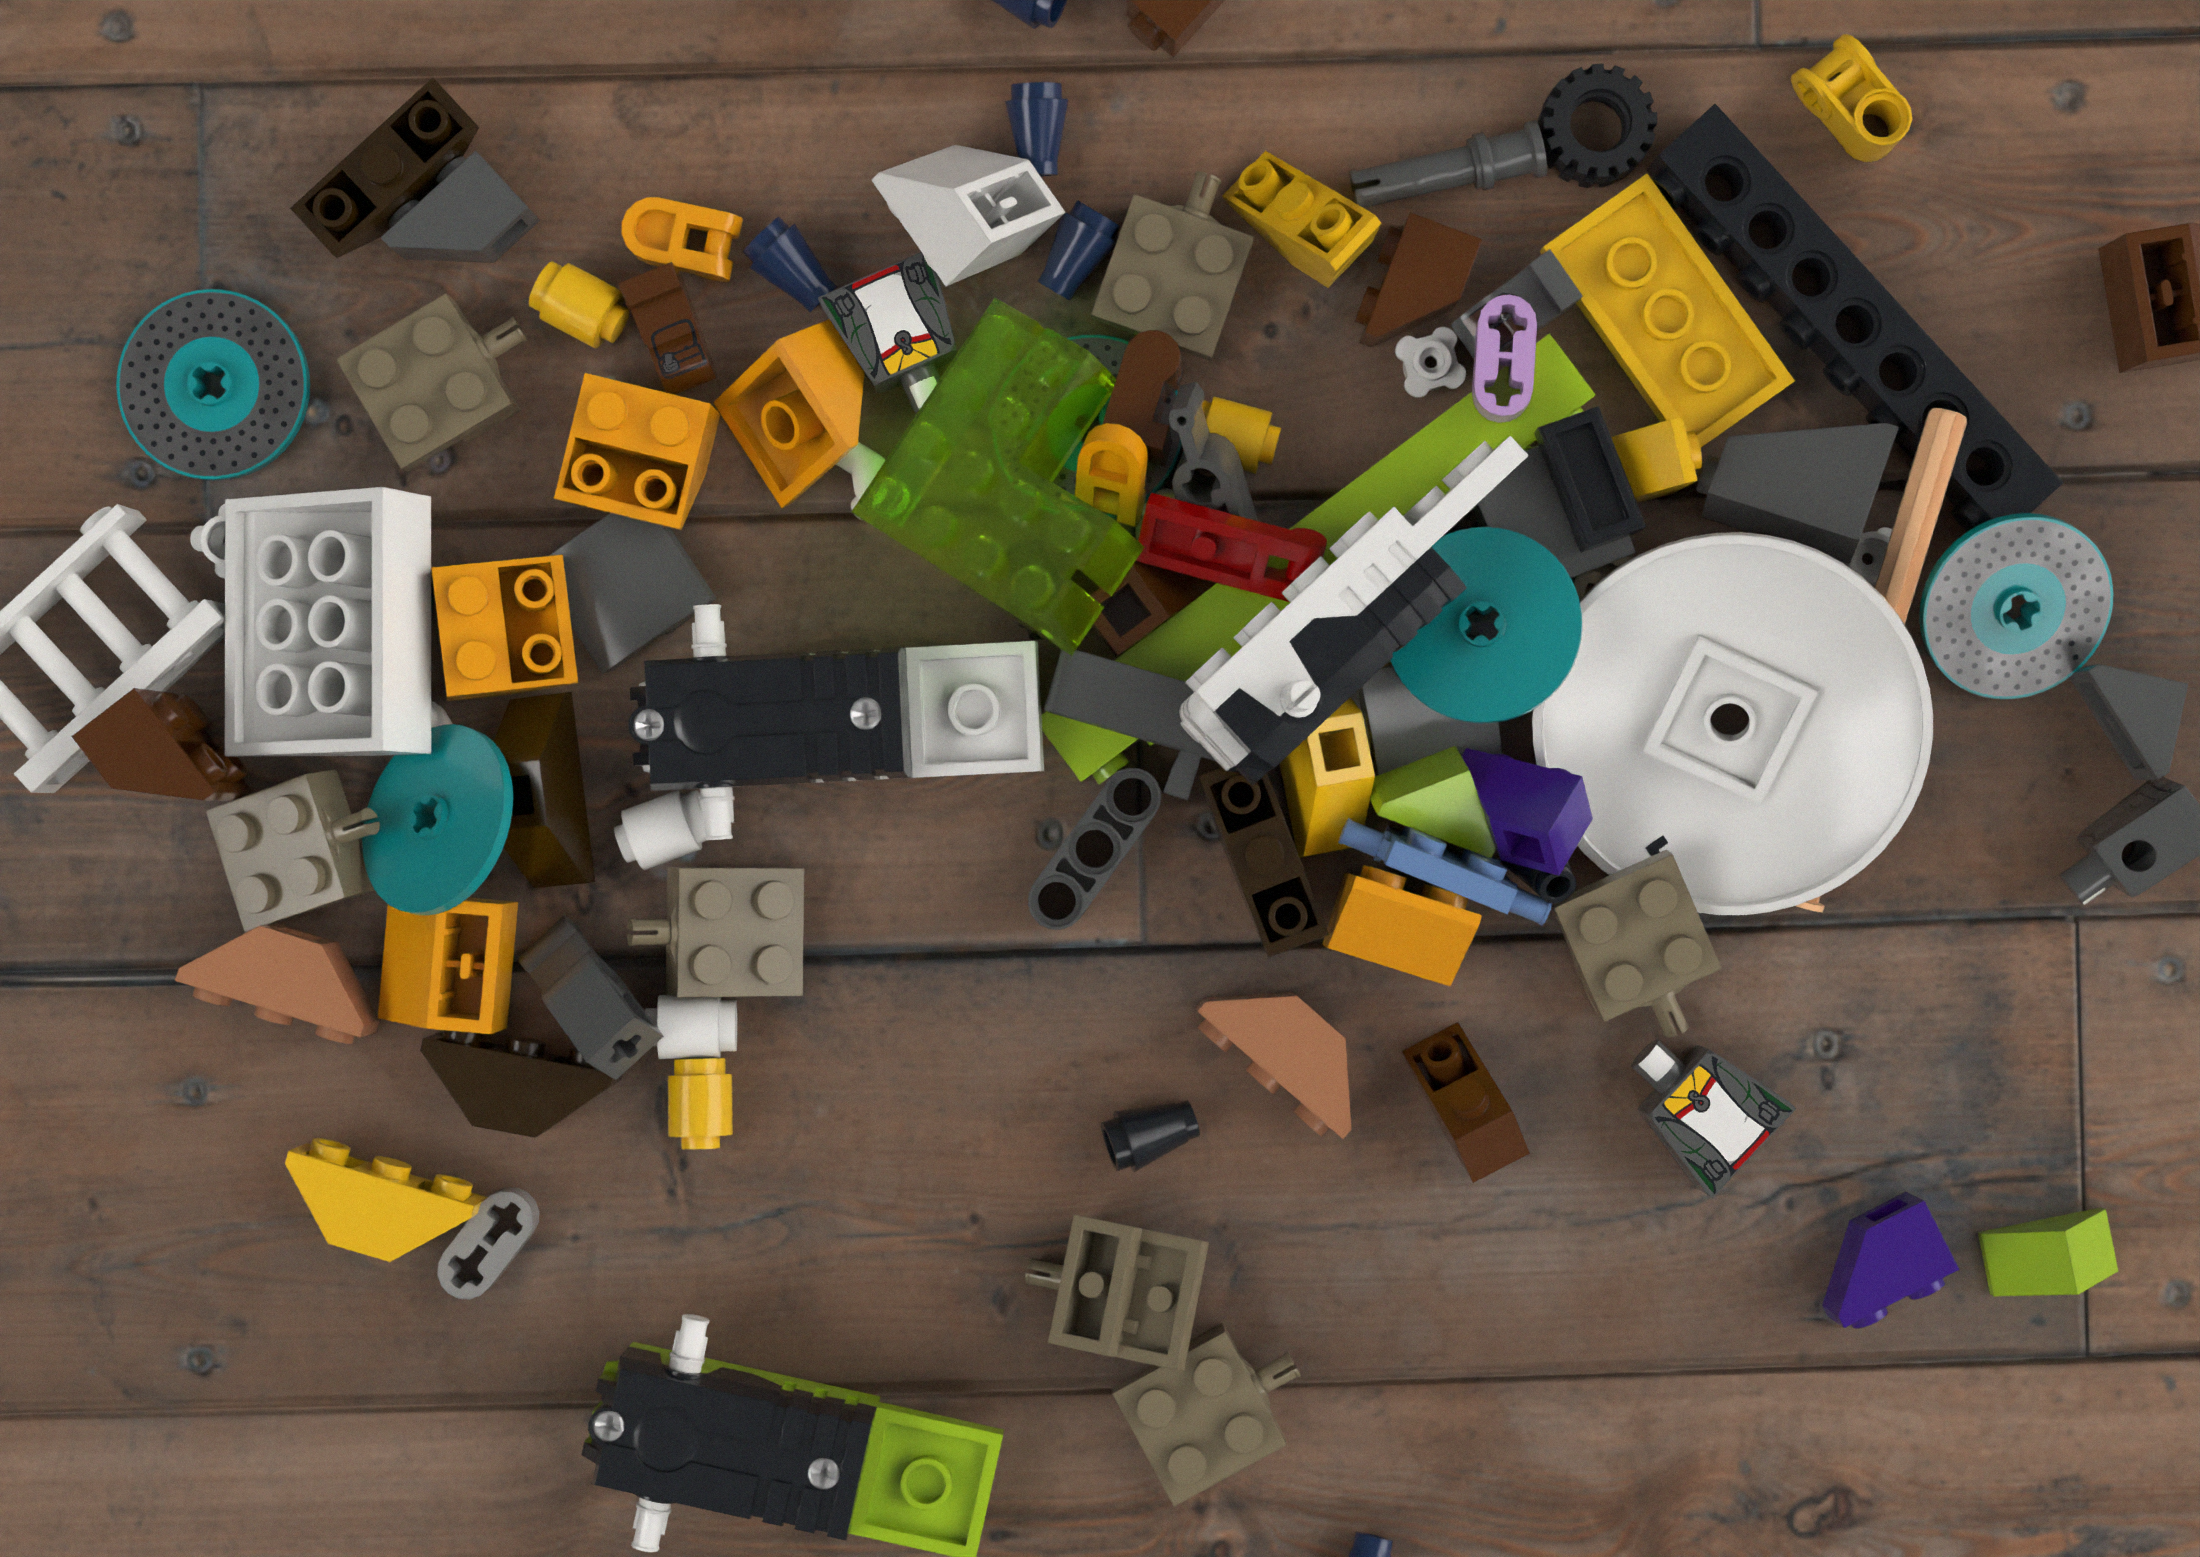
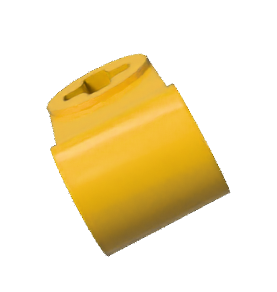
M1843 34L1833 42V50L1810 69L1800 68L1791 76L1793 89L1803 105L1823 122L1843 146L1846 153L1856 160L1872 162L1887 156L1910 129L1912 112L1906 98L1897 91L1877 67L1868 50L1851 35ZM1837 73H1841V74H1840L1839 76H1837L1834 80H1832V81H1830V82L1828 81V80H1830L1833 76H1835ZM1873 114L1884 120L1888 127V137H1877L1870 134L1863 125L1862 116Z

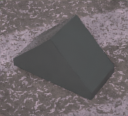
M2102 664L2082 666L2079 670L2075 671L2069 677L2133 778L2135 780H2158L2170 772L2188 683Z

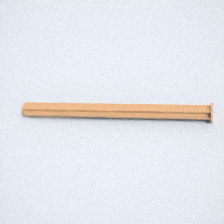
M1932 408L1928 412L1874 587L1899 615L1904 625L1967 425V418L1964 415L1942 408ZM1820 897L1796 905V907L1816 912H1823L1825 906L1819 903Z

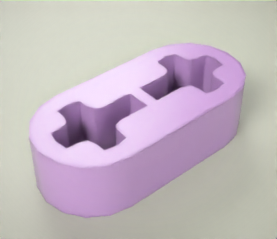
M1510 294L1497 296L1487 302L1481 310L1475 335L1472 384L1473 404L1479 414L1490 421L1498 423L1510 422L1521 416L1528 407L1534 385L1537 335L1536 314L1528 302L1521 297ZM1504 312L1512 314L1513 324L1524 326V330L1515 332L1510 352H1499L1500 333L1496 329H1489L1488 325L1497 323L1500 314ZM1498 366H1509V386L1514 389H1520V394L1511 396L1508 406L1496 405L1495 394L1485 393L1484 387L1494 386L1498 375Z

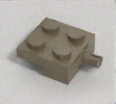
M1196 171L1185 206H1167L1136 194L1133 195L1093 307L1091 319L1135 335L1148 330L1162 331L1169 334L1177 342L1180 351L1211 361L1255 237L1223 226L1209 215L1218 187L1222 181L1218 177L1211 175L1204 196L1200 198L1207 173Z
M444 294L336 358V361L399 467L408 472L460 440L468 443L522 411L501 377L498 362L495 358L523 341H527L528 338L525 332L521 330L522 327L514 316L481 336L472 328L459 304L449 295Z
M337 769L304 774L206 811L244 932L260 925L274 924L374 891L366 872L363 850L359 839L378 833L380 823L374 822L358 826V824L378 818V816L371 808H364L359 812L351 814Z
M1666 849L1574 891L1562 902L1552 903L1551 908L1571 951L1569 955L1593 1010L1604 1022L1634 1008L1652 1006L1664 1037L1677 1036L1668 1013H1670L1675 1027L1681 1033L1689 1029V1024L1685 1020L1675 994H1678L1687 984L1722 968L1671 852Z
M667 867L666 919L630 918L628 920L627 930L653 931L651 934H627L629 946L666 945L665 994L677 998L803 996L804 868Z
M1074 1215L1064 1265L1031 1258L1027 1269L1049 1273L1050 1277L1031 1273L1025 1274L1027 1285L1058 1290L1048 1343L1184 1371L1209 1242Z
M1221 1323L1190 1340L1184 1371L1154 1365L1112 1388V1394L1175 1507L1287 1445L1284 1434L1270 1410L1268 1393L1290 1380L1300 1377L1301 1374L1289 1352L1254 1370L1253 1366L1241 1357L1225 1325Z

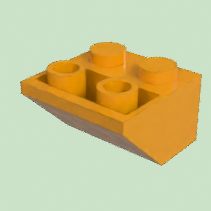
M585 373L554 499L682 530L706 476L721 414L710 403Z
M563 555L431 567L447 701L513 695L578 683Z
M1363 865L1360 877L1344 873L1327 927L1329 935L1324 937L1322 945L1338 952L1451 986L1482 917L1480 914L1466 910L1469 899L1451 891L1426 884L1423 886L1421 896L1404 891L1406 877L1371 866Z
M468 897L454 908L434 915L410 914L388 904L378 1019L425 1029L493 1034L507 1029L518 902Z

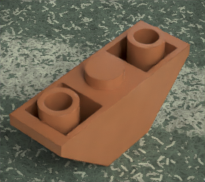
M279 923L260 925L178 968L175 978L177 982L195 987L192 996L199 1000L221 1006H231L232 1000L235 999L255 1005L254 1015L266 1021L292 1025L293 1019L297 1018L317 1024L315 1034L335 1042L353 1044L355 1036L361 1038L376 1033L380 1022L338 941Z
M1280 992L1203 997L1195 1006L1197 1012L1205 1018L1197 1028L1224 1052H1227L1235 1044L1253 1061L1245 1070L1273 1095L1283 1086L1301 1103L1293 1112L1317 1134L1323 1137L1331 1128L1344 1139L1352 1130L1346 1038L1295 993Z

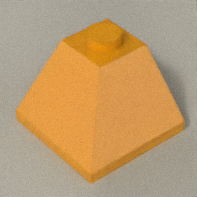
M830 319L778 339L713 402L781 508L793 503L858 445L865 372Z

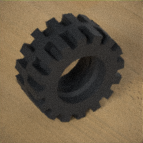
M1603 63L1592 64L1587 70H1583L1582 67L1575 69L1565 79L1562 78L1557 83L1542 106L1537 123L1544 142L1547 166L1549 169L1555 166L1561 172L1559 178L1567 183L1570 179L1579 181V187L1589 188L1592 184H1599L1600 187L1611 185L1615 180H1622L1630 174L1643 160L1653 144L1656 135L1653 131L1657 125V112H1652L1651 105L1654 103L1650 91L1645 94L1639 87L1643 82L1636 75L1631 79L1623 75L1624 68L1614 65L1611 70H1606ZM1591 101L1604 103L1618 115L1622 125L1621 138L1611 149L1600 152L1592 151L1580 145L1574 138L1570 127L1571 115L1581 104Z

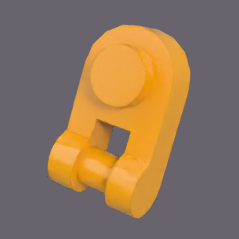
M647 197L635 202L626 211L622 220L621 234L627 248L640 261L658 267L672 262L679 271L695 274L714 281L729 282L734 262L729 260L728 256L732 239H739L743 218L711 208L660 197ZM690 228L708 233L704 252L686 249Z
M1109 423L1095 426L1088 432L1077 462L1074 496L1075 512L1094 516L1096 511L1117 515L1118 523L1134 527L1138 526L1146 499V489L1144 487L1148 461L1147 447L1139 435L1127 427Z

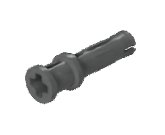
M1534 120L1525 122L1523 130L1486 138L1483 132L1472 134L1471 138L1466 139V146L1358 171L1356 169L1349 171L1351 190L1352 192L1355 191L1354 203L1366 208L1471 183L1474 184L1476 189L1488 190L1494 188L1495 181L1532 173L1535 178L1547 176V161L1542 134L1537 121Z

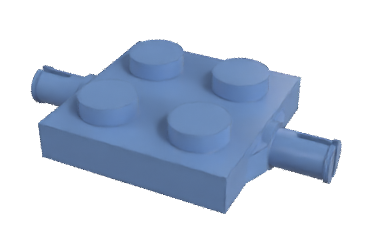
M1348 818L1338 841L1339 844L1347 845L1373 856V860L1380 862L1382 859L1385 865L1507 915L1508 912L1522 916L1541 926L1545 923L1552 907V903H1548L1541 897L1518 888L1517 883L1512 882L1506 875L1507 868L1500 865L1501 860L1497 857L1492 856L1488 858L1465 848L1462 855L1445 849L1447 844L1441 841V839L1408 826H1404L1403 831L1388 825L1384 833Z

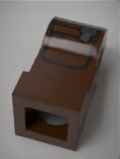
M672 262L618 283L643 343L649 349L653 364L666 393L676 395L717 378L714 363L683 277Z
M1148 330L1137 334L1130 340L1125 349L1103 420V424H1119L1134 431L1141 437L1147 447L1148 462L1163 466L1166 465L1172 437L1170 426L1162 424L1160 421L1167 397L1178 389L1183 377L1181 353L1177 342L1169 334L1159 330Z

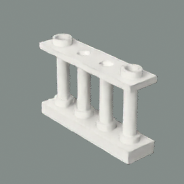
M117 504L113 508L104 507L94 513L84 522L80 529L83 536L0 611V655L16 641L75 705L72 712L76 717L59 733L56 730L48 732L0 680V719L28 748L25 756L29 760L14 775L31 793H55L90 761L71 737L133 688L165 692L225 637V604L207 599L202 600L200 603L196 600L189 602L129 537L147 521L138 510ZM109 555L119 563L169 618L167 626L170 628V631L153 646L150 644L142 646L82 580ZM62 598L67 601L122 661L119 668L123 674L107 689L103 687L95 689L35 624Z

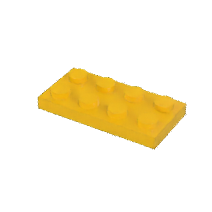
M1648 173L1543 246L1539 251L1542 255L1551 249L1583 296L1576 304L1659 421L1662 422L1683 416L1686 431L1693 430L1695 432L1700 448L1795 382Z

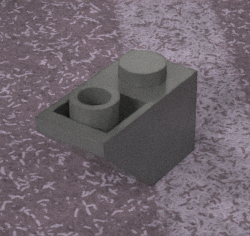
M474 151L467 159L461 156L447 164L436 178L438 185L420 202L418 200H411L399 208L389 221L391 229L381 239L406 260L495 263L531 230L540 219L478 152Z

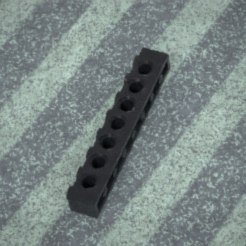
M1716 104L1710 107L1649 165L1646 170L1653 177V182L1673 209H1677L1680 206L1695 222L1694 232L1699 241L1714 255L1720 256L1723 253L1739 270L1737 279L1742 288L1756 301L1763 303L1766 300L1783 318L1780 321V326L1786 336L1801 349L1806 350L1809 347L1826 365L1823 368V373L1829 383L1845 396L1852 394L1869 412L1866 415L1868 424L1888 423L1899 427L1894 441L1912 459L1909 462L1910 469L1924 428L1922 416L1926 407L1955 411L1967 418V425L1945 496L1955 506L1952 509L1954 518L1967 532L1984 522L2001 516L2031 513L2064 483ZM1707 175H1719L1728 181L1732 189L1730 201H1718L1709 195L1705 187ZM1751 221L1763 222L1771 228L1775 238L1773 248L1764 249L1753 243L1748 232ZM1794 268L1807 269L1814 275L1817 281L1815 296H1806L1797 291L1792 282ZM1838 314L1848 315L1857 322L1860 329V337L1857 343H1848L1838 335L1835 327ZM1882 361H1890L1900 369L1903 382L1899 391L1887 388L1880 380L1879 366ZM1970 454L1981 457L1988 467V478L1984 485L1976 484L1967 474L1966 461Z

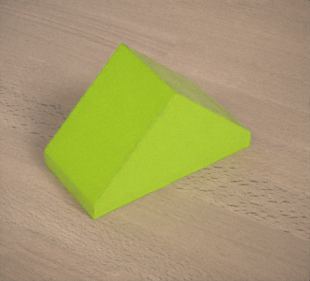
M1456 746L1375 776L1370 801L1377 815L1488 858L1492 857L1496 847L1470 770Z
M2102 1207L1978 1232L1989 1291L1992 1296L2079 1295L2118 1272L2107 1212Z

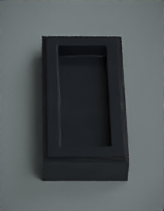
M1599 406L1537 428L1534 433L1581 553L1639 533L1646 527Z

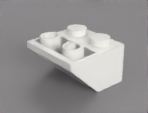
M953 145L881 171L872 179V182L886 200L890 211L900 220L923 253L927 264L937 273L945 286L1021 255L1065 213L1029 160L960 145Z

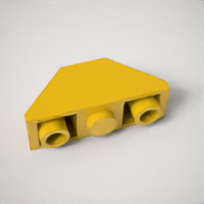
M1266 150L1254 163L1243 170L1239 179L1222 195L1227 204L1292 266L1327 288L1373 242L1381 225L1375 214Z
M1350 697L1279 763L1299 858L1352 848L1338 843L1347 819L1350 818L1352 821L1365 825L1375 774L1363 714Z
M313 1138L311 1145L306 1143L289 1150L285 1160L287 1169L328 1244L388 1262L401 1257L478 1214L480 1204L488 1198L472 1193L473 1184L464 1179L443 1174L435 1175L434 1181L410 1174L412 1166L406 1162L383 1156H375L372 1163L349 1156L351 1149L349 1146L323 1138Z

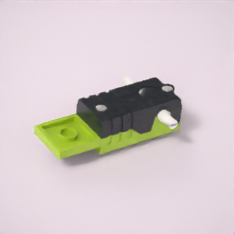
M693 1314L682 1315L680 1331L676 1330L672 1350L632 1342L620 1355L619 1360L606 1362L604 1371L598 1378L596 1392L602 1394V1400L594 1408L588 1422L589 1437L584 1442L581 1455L596 1464L592 1480L593 1485L633 1493L639 1497V1501L636 1503L637 1511L633 1528L636 1531L631 1544L637 1550L645 1552H657L659 1550L660 1537L665 1535L668 1517L672 1511L671 1504L678 1503L746 1519H751L752 1516L763 1518L762 1522L777 1526H783L784 1523L795 1525V1530L813 1534L816 1530L827 1533V1537L845 1541L848 1535L852 1534L952 1557L977 1556L1004 1429L880 1402L881 1396L705 1358L704 1355L708 1337H705L710 1320Z

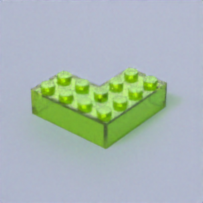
M994 298L851 512L894 544L1072 656L1104 609V606L1074 581L1070 580L1075 571L1078 569L1102 591L1112 596L1144 549V546L1116 520L1053 483L1111 396L1116 378L1087 349L1048 327L1044 329L1036 320Z

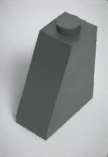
M1888 423L1728 436L1721 457L1717 458L1708 455L1696 489V492L1707 495L1701 517L1749 533L1792 540L1817 549L1840 562L1850 564L1861 538L1899 427Z

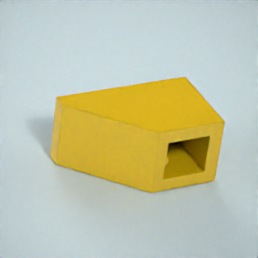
M1683 416L1611 437L1637 503L1669 496L1698 481L1695 470L1702 467L1701 448L1693 430L1686 431Z

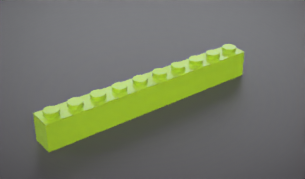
M1549 333L1536 343L1533 392L1528 407L1521 416L1510 422L1498 423L1490 421L1479 414L1473 404L1471 392L1292 526L1290 530L1307 528L1324 535L1327 539V546L1323 559L1330 566L1338 558L1329 548L1369 511L1378 520L1393 507L1404 516L1436 485L1446 494L1450 489L1442 479L1484 441L1494 450L1511 436L1523 450L1531 448L1530 445L1537 441L1534 433L1538 427L1583 412L1581 407L1596 394ZM1505 366L1498 372L1494 386L1484 387L1485 393L1495 394L1496 405L1508 406L1511 396L1520 394V389H1514L1509 386V366ZM1270 555L1267 566L1283 569L1287 567L1289 560ZM1217 583L1114 661L1186 682L1221 648L1231 657L1234 656L1242 646L1233 637L1268 604L1272 602L1282 611L1290 602ZM1047 711L1042 714V731L1081 783L1091 775L1099 785L1129 763L1123 751L1139 740L1138 738ZM1146 741L1149 746H1152L1153 744H1155V743H1151V742Z

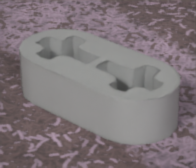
M507 1187L494 1192L480 1204L478 1214L467 1221L439 1260L437 1275L441 1286L448 1294L458 1299L470 1300L481 1296L497 1282L533 1235L539 1223V1209L535 1199L528 1192L520 1188ZM511 1203L516 1204L521 1209L516 1219L523 1225L522 1229L519 1230L516 1227H511L498 1240L494 1239L489 1234L500 1219L499 1214L493 1210L495 1205L504 1209ZM481 1246L488 1251L477 1268L484 1278L480 1280L473 1277L464 1283L457 1277L462 1267L455 1259L458 1256L465 1260Z

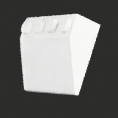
M386 487L225 499V756H381L431 754V496Z

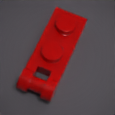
M1151 493L1146 504L1134 561L1289 602L1282 592L1320 556L1324 557L1327 539L1324 535L1312 529L1295 528L1290 530ZM1270 555L1289 560L1287 567L1277 569L1267 566Z

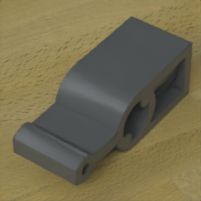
M1197 382L1181 385L1169 415L1170 427L1179 433L1184 449L1172 480L1175 499L1258 521L1240 457L1234 444L1224 436L1209 432L1202 408L1205 398L1203 389ZM1196 468H1204L1206 470H1209L1213 474H1215L1216 477H1208L1206 475H1203L1199 471H1197Z
M564 915L518 957L522 967L531 975L543 992L541 998L585 1061L611 1078L617 1080L664 1037L621 978L597 955L583 936L579 927L567 916Z

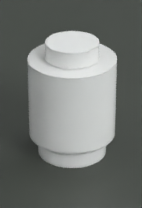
M677 790L622 810L623 824L614 827V832L626 862L629 863L637 860L643 870H647L701 850L702 842L707 840H705V824H702L701 801H699V798H701L700 793L695 790L683 794L681 790Z
M659 995L657 1008H646L645 1010L664 1036L654 1045L657 1046L659 1059L721 1058V1052L737 1051L736 1000H721V997L677 998L670 995Z

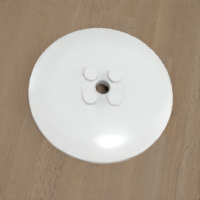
M1744 532L1711 533L1669 542L1639 554L1604 577L1580 600L1583 629L1579 653L1572 670L1561 687L1548 700L1533 710V746L1537 765L1547 768H1562L1572 774L1583 777L1593 819L1577 846L1601 870L1611 875L1651 857L1645 848L1663 835L1668 844L1659 849V851L1662 852L1667 849L1673 854L1698 913L1714 915L1767 913L1799 905L1820 897L1842 885L1870 864L1899 832L1919 796L1930 762L1933 741V709L1930 687L1922 659L1912 636L1891 605L1862 576L1833 557L1792 540ZM1723 704L1739 705L1748 713V725L1740 733L1726 735L1713 727L1710 719L1716 708Z

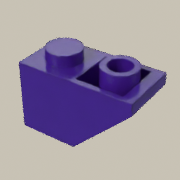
M1466 748L1462 758L1470 770L1500 859L1505 862L1560 876L1593 819L1583 777L1572 774L1562 768H1547L1514 760L1504 754H1489Z
M1904 1192L1849 1221L1822 1304L1830 1319L1843 1328L1852 1325L1853 1328L1858 1329L1872 1325L1888 1314L1887 1306L1907 1296L1912 1300L1929 1296L1945 1285L1944 1277L1959 1270L1923 1199Z

